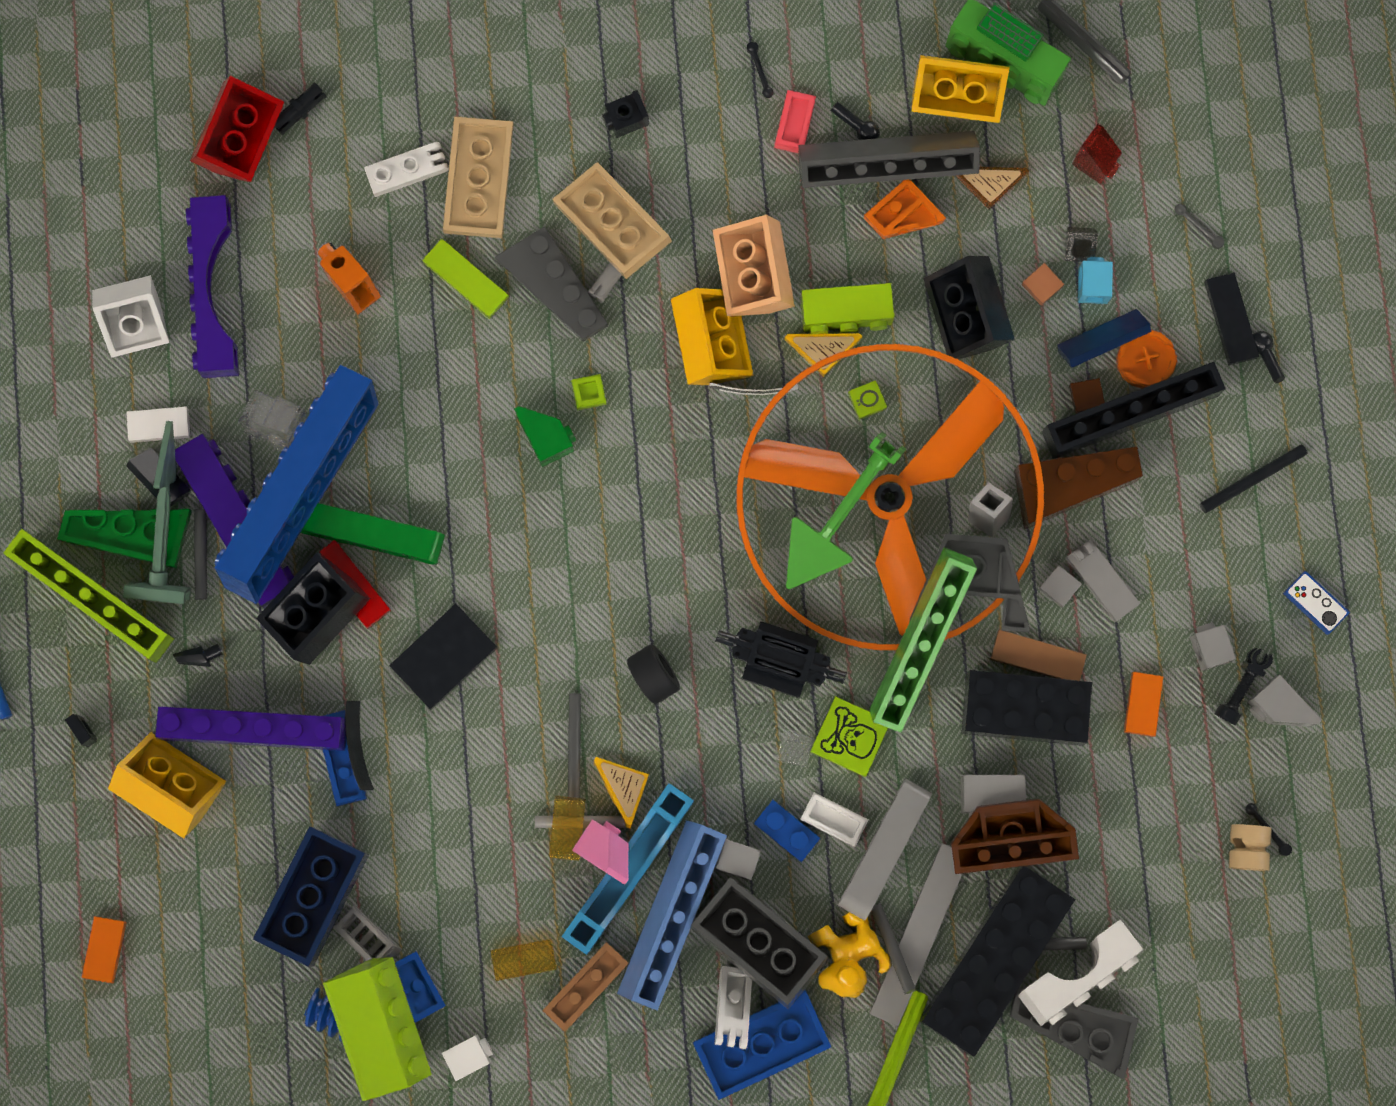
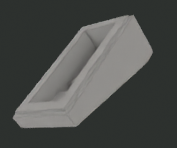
M355 905L333 927L366 961L375 958L376 954L385 945L386 947L376 958L393 957L394 959L402 950L393 939ZM359 918L361 922L351 933L347 932L350 926ZM368 927L370 930L358 942L356 939ZM377 936L379 939L367 950L368 944Z

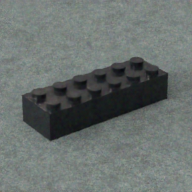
M1019 866L922 1014L920 1022L970 1056L975 1057L1076 899L1028 867Z

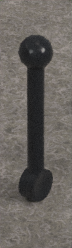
M749 42L747 44V52L752 55L764 88L762 94L765 98H771L774 91L768 85L757 54L758 44L756 42Z
M1249 803L1245 808L1246 813L1253 815L1261 826L1270 827L1257 812V806ZM1272 830L1271 838L1279 846V853L1283 856L1290 855L1292 847L1289 844H1284Z

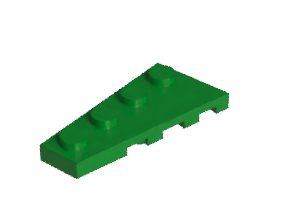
M128 509L121 511L65 510L57 540L153 563L156 509ZM191 509L170 510L167 567L177 568L192 513Z

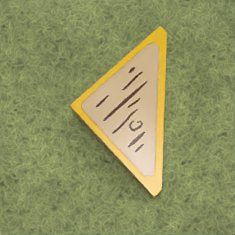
M859 333L787 334L784 340L809 364L814 365L834 354L852 349L862 339V335ZM840 360L826 365L817 371L824 377Z
M595 757L594 766H596L614 805L619 810L626 824L625 826L631 829L649 774Z

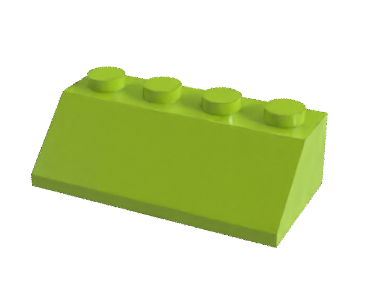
M393 957L369 959L323 982L362 1101L408 1088L432 1075Z

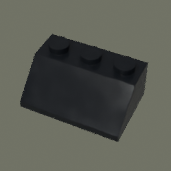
M967 256L923 278L947 355L959 360L994 350L1015 340L989 256Z
M317 552L256 619L293 660L310 665L371 598L350 576L321 553Z

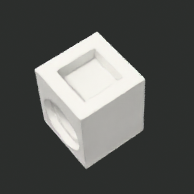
M477 1034L448 1049L442 1055L455 1081L490 1064L489 1056L493 1055V1052L486 1038L480 1040Z

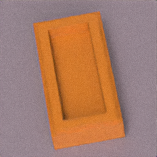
M1139 672L1131 673L1124 733L1149 737L1156 736L1163 676Z
M94 916L81 978L114 983L127 922Z

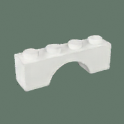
M1121 920L1099 934L1090 943L1093 962L1088 975L1077 980H1064L1047 972L1018 995L1040 1026L1048 1021L1054 1025L1067 1015L1064 1009L1074 1003L1076 1007L1080 1006L1091 997L1088 991L1095 986H1098L1100 990L1116 979L1112 975L1120 968L1126 972L1139 962L1136 956L1144 949Z

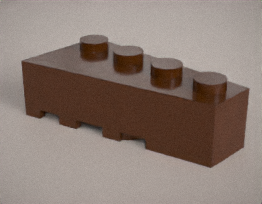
M1138 447L1040 461L1044 484L1042 521L1056 517L1068 510L1136 483L1143 476ZM1033 463L1020 464L1014 470L1024 530L1034 526L1036 518L1037 484Z

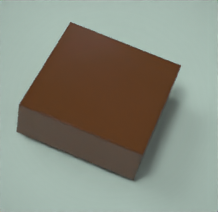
M1100 378L1070 383L1069 388L1075 414L1105 403Z

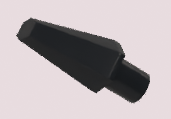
M218 644L205 650L202 646L173 654L178 664L205 667L211 666L210 660L223 655Z

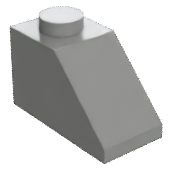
M1281 675L1273 677L1247 701L1251 706L1249 710L1258 721H1265L1267 724L1311 727L1322 721Z

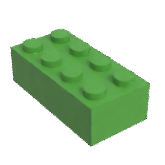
M967 0L951 25L945 47L948 48L953 56L959 59L965 58L970 62L1008 66L1009 74L1006 88H1015L1022 92L1024 97L1031 103H1040L1045 106L1062 80L1071 57L1041 40L1026 62L976 30L989 8L975 0Z

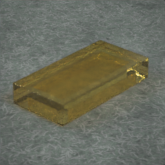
M555 796L549 858L579 861L580 855L572 851V849L582 836L586 799Z
M552 939L490 950L495 981L557 970Z

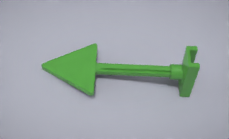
M883 432L878 434L869 446L874 452L868 459V466L821 532H817L798 517L792 518L786 581L787 589H792L853 561V557L834 544L831 538L879 470L883 471L888 463L894 465L904 454L906 448L901 446L894 452L895 447L887 441L882 443L886 434Z

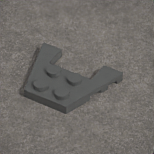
M945 534L910 620L945 547L972 558L977 567V571L965 595L1003 598L1001 631L1029 633L1030 627L1008 539Z

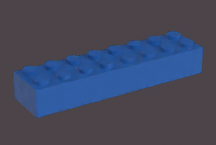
M342 365L338 367L335 373L332 372L325 382V390L320 398L316 397L313 400L309 409L310 414L306 421L299 423L294 432V440L289 448L285 447L282 450L278 459L279 464L273 473L270 472L266 476L258 498L255 497L251 500L242 524L238 523L231 534V541L226 550L222 549L215 559L214 568L225 589L255 604L258 603L316 505L321 500L379 405L371 379Z

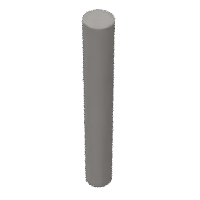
M535 816V828H587L592 819L602 826L607 821L616 828L627 827L622 816Z

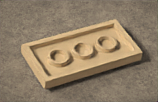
M454 117L443 222L444 234L503 238L514 127L513 121Z
M598 162L552 199L561 212L626 279L672 242L670 236Z

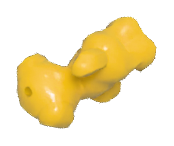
M849 912L842 916V918L849 927H856L855 932L837 936L830 926L826 925L808 935V938L816 947H827L832 957L833 963L818 976V983L821 988L833 991L843 998H856L864 992L867 983L866 972L858 963L861 959L875 957L879 961L878 972L881 974L889 971L892 964L889 955L881 947L877 935L870 929L868 917L864 921Z

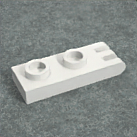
M434 142L364 167L374 196L378 197L447 172L449 170L447 163L435 166V164L445 160L443 152L431 155V153L441 149L440 143Z
M722 966L720 970L715 1045H722L724 1034L727 1035L728 1047H734L737 1036L740 1037L739 1048L746 1049L752 979L735 967Z

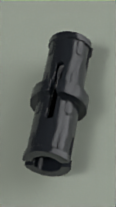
M315 82L298 98H292L288 101L290 105L280 112L275 124V128L280 134L284 135L301 118L305 120L308 117L307 113L327 97Z

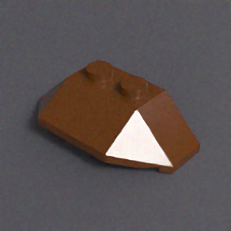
M1039 798L977 806L951 842L955 874L1079 859L1075 827Z

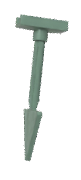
M166 421L153 486L155 489L160 490L157 496L152 570L149 571V583L129 582L124 585L123 598L184 604L185 600H190L191 587L167 585L166 558L171 502L169 485L176 481L173 421Z

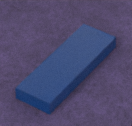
M346 710L323 716L342 717L345 719ZM347 740L345 751L323 750L336 806L339 807L366 800V791L359 789L354 776Z

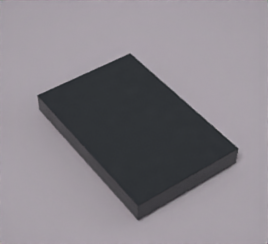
M455 603L389 666L432 710L498 647Z

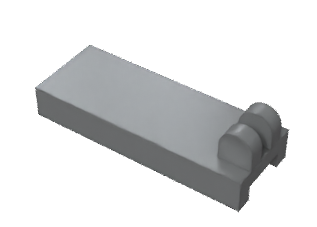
M1091 539L1065 558L1114 623L1141 604Z

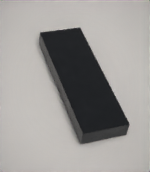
M1235 272L1206 279L1204 284L1228 366L1257 359L1259 357Z

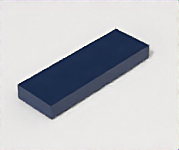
M1135 309L1058 344V352L1068 365L1073 368L1150 333L1151 326L1146 318Z

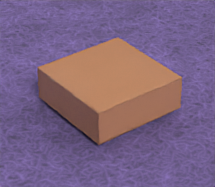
M1044 263L1025 279L1021 285L1042 306L1063 288L1065 284Z

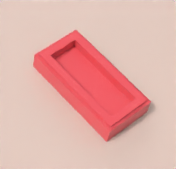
M787 90L774 148L798 153V145H805L816 96Z

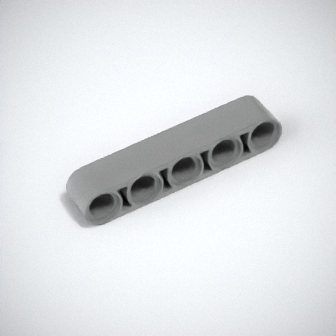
M907 778L904 779L837 906L864 921L867 919L926 808L932 792Z

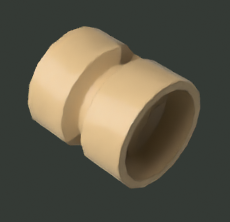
M1232 824L1230 842L1234 844V849L1229 851V868L1269 871L1270 853L1266 851V847L1271 845L1272 828L1258 825Z

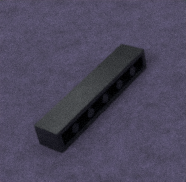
M1211 362L1048 424L1042 431L1052 458L1056 459L1214 399L1226 388L1215 362Z

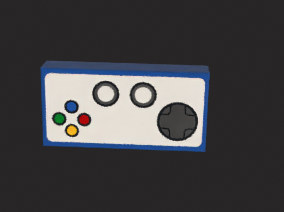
M1306 571L1302 572L1283 592L1326 635L1330 634L1350 613Z

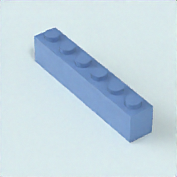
M686 820L617 994L658 1011L727 835Z

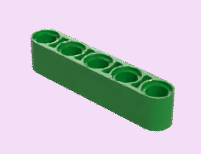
M320 503L316 505L300 532L432 565L438 564L445 538L444 534L437 531Z

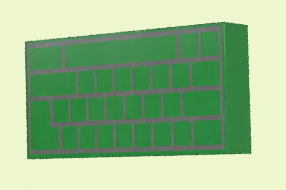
M993 3L976 29L1025 62L1044 36L996 3Z

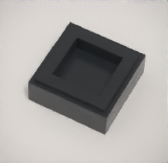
M72 714L65 719L81 745L90 747L97 742L96 736L82 716Z

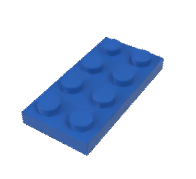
M806 990L802 992L789 1010L780 1002H777L750 1015L746 1049L739 1048L740 1037L737 1036L734 1047H728L727 1035L724 1034L722 1045H715V1032L693 1042L718 1100L831 1048Z

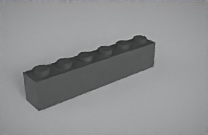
M974 131L798 145L799 173L802 188L979 174L980 146Z

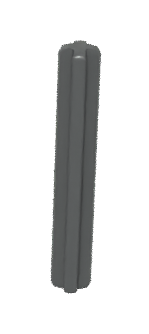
M1041 1L1038 10L1118 84H1122L1127 80L1131 71L1056 1Z

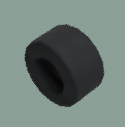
M650 644L627 659V665L634 680L653 704L662 702L680 690V684L673 669L656 646Z

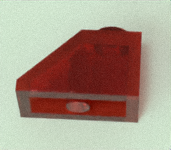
M1098 123L1081 145L1072 165L1101 185L1106 177L1112 179L1121 167L1118 160L1122 152L1104 127Z

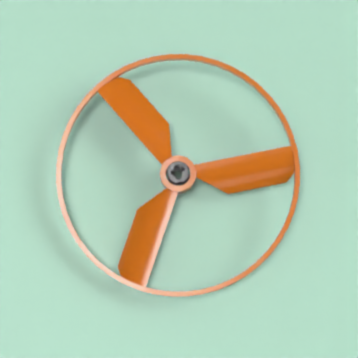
M876 344L853 348L820 360L789 381L773 397L754 425L743 451L737 480V515L744 547L754 570L774 599L788 613L805 626L840 643L873 650H897L899 644L861 642L840 636L811 622L779 595L758 564L745 525L743 510L744 478L846 497L861 476L839 452L764 439L754 444L759 430L777 403L795 385L820 368L843 358L877 351H903L934 357L962 369L980 381L898 476L886 474L876 478L859 498L867 501L869 509L875 516L883 520H889L875 565L901 636L904 635L911 614L926 582L921 562L904 517L911 507L913 499L910 486L953 478L1003 421L1005 406L1015 419L1028 445L1037 484L1035 525L1025 557L1016 572L1019 582L1029 565L1041 530L1044 510V484L1036 446L1026 424L1006 395L988 378L964 362L939 351L904 344ZM888 492L895 496L894 501L891 503L884 499L885 494ZM996 598L972 620L949 631L944 641L978 624L992 613L1004 599Z

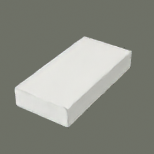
M185 406L127 411L128 441L135 443L162 440L166 421H173L174 439L190 438L189 409Z
M813 792L800 820L856 847L869 819Z

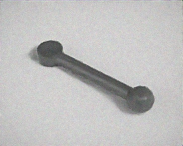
M1178 204L1175 206V213L1183 215L1212 241V246L1215 249L1223 247L1224 239L1221 236L1216 237L1186 211L1185 205Z

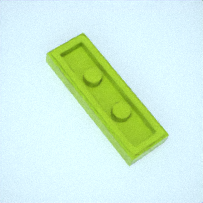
M443 239L422 260L427 267L488 319L509 298L506 292Z

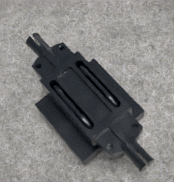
M762 621L757 632L741 628L737 635H733L719 630L715 642L732 647V658L747 662L742 680L798 699L805 682L819 687L825 679L844 684L847 672L830 667L829 656L815 652L819 640Z

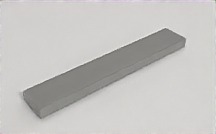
M941 843L898 944L915 986L962 874H955L952 847ZM893 964L889 971L886 972L869 1014L899 1026L912 993L904 994Z

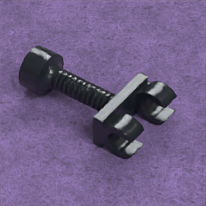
M1253 648L1247 653V662H1243L1241 665L1246 673H1244L1241 681H1239L1240 684H1238L1237 689H1235L1232 697H1230L1231 700L1227 704H1219L1214 713L1235 726L1242 716L1238 712V707L1245 698L1244 696H1246L1248 688H1250L1257 676L1264 677L1266 672L1263 670L1270 667L1273 662L1272 654L1268 656L1265 653L1262 661L1259 664L1257 663V655L1260 654L1262 649Z

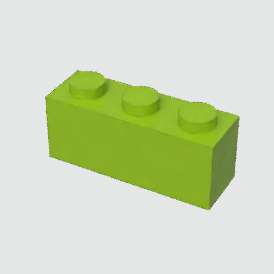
M891 283L801 291L803 332L827 334L828 330L840 329L842 333H852L858 331L860 327H870V330L878 331L887 329L888 325H892L894 320Z

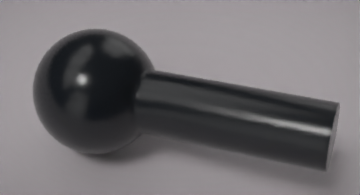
M838 101L833 105L830 111L856 130L859 140L879 138L880 129L876 123L872 121L863 122Z
M1265 331L1255 332L1253 337L1258 354L1261 355L1274 383L1282 382L1285 376L1271 350L1273 347L1272 336Z

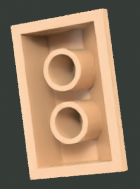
M766 214L713 230L727 316L770 314L795 307L780 221Z

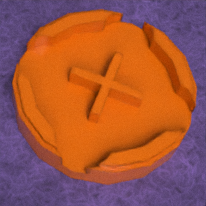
M1151 330L1150 333L1119 346L1116 356L1117 368L1122 378L1130 385L1141 389L1169 379L1174 373L1177 364V356L1175 355L1171 340L1155 330Z

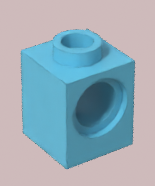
M1101 257L1087 258V261H1082L1078 268V303L1108 304L1112 298L1113 262H1106Z

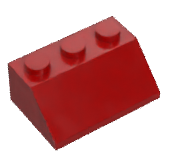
M229 76L221 86L190 161L216 174L251 182L284 105V101L233 76Z

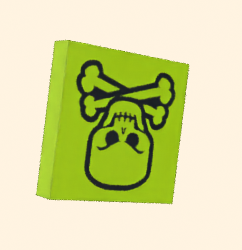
M835 696L810 753L866 778L888 727L873 722L869 711Z

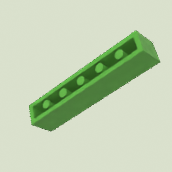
M945 547L943 548L869 709L873 722L902 732L977 571L972 558Z

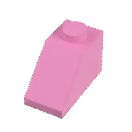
M592 819L572 851L625 885L628 881L629 843L619 837L621 830L606 821L602 826Z

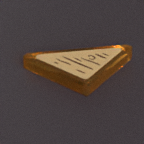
M979 167V174L956 175V177L990 210L1029 173V170L1018 167Z

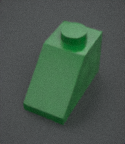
M521 406L514 408L515 414L542 467L574 452L572 443L576 441V438L569 425L563 427L560 419Z

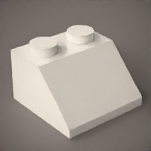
M151 275L92 290V308L111 358L169 343L160 300Z

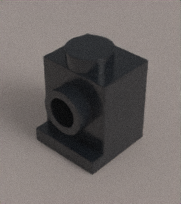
M638 90L633 91L628 96L605 104V113L602 114V118L607 130L613 129L616 138L649 125V116ZM629 110V114L626 116H621L619 114L620 112Z

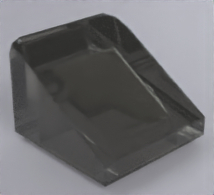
M1067 227L1065 261L1082 262L1087 261V258L1095 257L1098 240L1097 230L1093 228Z

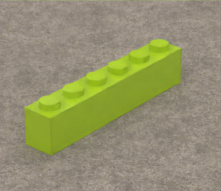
M23 529L18 532L3 552L11 560L149 660L157 663L173 642V637Z

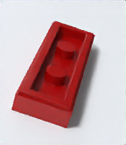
M333 540L319 551V553L350 576L371 598L356 614L367 629L391 612V609L336 540Z

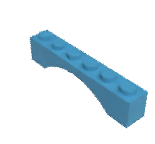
M668 783L628 842L627 883L624 885L606 874L561 936L586 955L590 953L694 803L693 799Z

